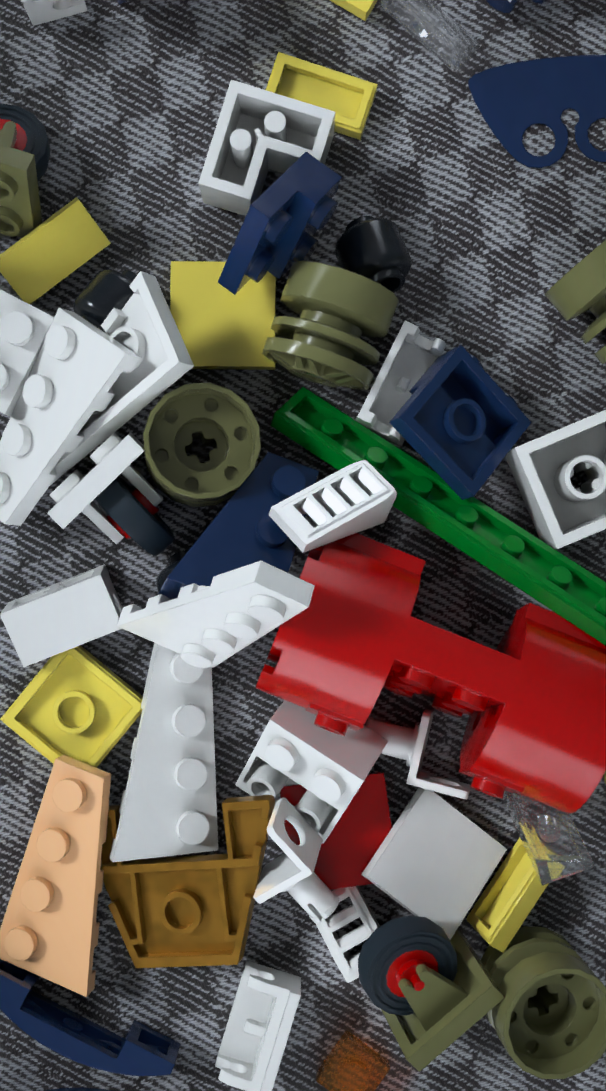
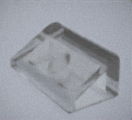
M381 0V7L452 72L455 71L457 73L479 50L480 43L433 0Z
M505 791L503 796L505 805L542 885L595 868L594 862L570 814L518 793Z

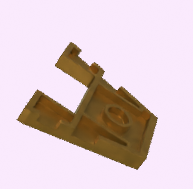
M273 795L231 797L222 802L227 854L148 858L112 862L109 858L113 839H116L121 815L119 813L120 805L109 806L106 842L102 844L100 870H104L103 883L112 901L108 907L135 968L239 964L244 957L255 903L253 896L260 879L268 840L266 829L275 805Z

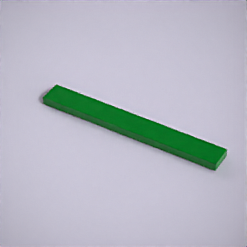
M302 387L274 413L270 426L337 470L350 464L367 460L395 488L397 492V497L393 503L395 508L606 646L605 581L475 497L462 500L436 472L306 388Z

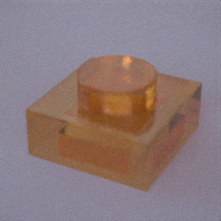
M346 1030L317 1070L316 1082L329 1091H375L390 1070L389 1060Z

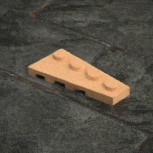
M62 755L54 761L0 928V959L87 997L95 988L96 970H92L94 948L98 945L100 923L96 922L98 895L102 892L104 870H100L102 844L106 842L111 773Z

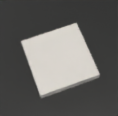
M419 787L361 875L413 915L426 917L443 928L449 940H451L507 849L434 791Z

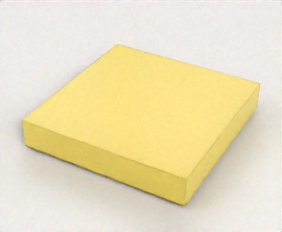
M171 261L170 311L194 364V367L191 369L275 370L276 363L269 360L262 353L267 338L276 337V332L271 329L274 317H276V277L267 271L258 283L250 279L234 295L218 283L226 262Z
M79 645L52 656L0 720L53 764L56 758L66 755L97 768L142 714L141 703L143 696Z

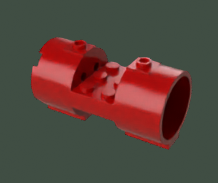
M358 533L310 550L299 577L315 585L310 605L307 609L280 625L266 659L276 663L275 668L264 664L255 687L256 689L306 708L305 711L317 715L314 725L341 736L346 735L348 728L355 731L363 729L383 687L409 698H412L414 693H422L434 698L432 707L441 712L462 718L463 713L469 714L461 745L459 772L473 778L471 788L499 799H503L505 791L518 793L568 814L576 812L586 803L606 771V646L557 613L533 603H528L516 610L511 626L506 631L497 649L494 650L411 616L420 586L421 573L426 563L425 560Z

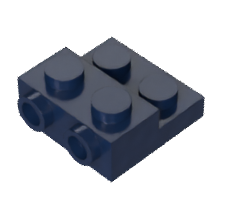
M305 152L250 205L218 283L235 295L250 279L258 283L267 271L280 279L292 266L293 262L307 261L319 242L313 235L317 230L320 231L326 225L338 205V202L332 199V197L337 193L338 184L342 177L308 152Z
M462 345L444 353L434 361L409 391L412 396L389 422L462 500L476 495L532 423L518 408L516 401L495 383L485 372L481 362L475 356L469 354Z

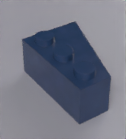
M268 452L168 575L158 595L162 594L170 600L178 598L181 587L193 583L199 586H211L213 576L258 561H263L288 573L296 545L269 516V512L272 506L316 483L319 471Z

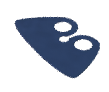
M606 55L553 57L516 62L489 68L473 75L468 80L469 89L484 120L502 146L517 162L526 167L543 168L551 166L560 160L568 144V131L566 125L561 121V114L566 109H574L579 115V121L574 127L575 140L579 150L589 159L606 163V151H599L594 148L588 139V129L591 124L596 120L606 119ZM544 124L554 132L555 146L547 155L534 156L524 148L522 142L523 134L531 125Z

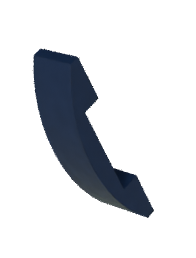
M0 959V1009L13 1023L40 1044L77 1063L111 1073L131 1076L171 1074L176 1063L180 1043L136 1020L133 1021L125 1038L32 991L39 976Z

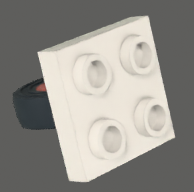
M114 432L89 456L97 464L85 476L76 469L49 495L56 504L47 514L62 529L83 512L116 545L124 537L128 540L132 538L153 556L162 553L175 539L172 530L157 514L159 511L157 505L164 500L163 497L131 464L145 451L144 445L131 432L123 439ZM121 473L136 487L134 490L119 477ZM94 499L98 502V504L105 510V512H106L108 515H106V514L95 504V502L93 501Z

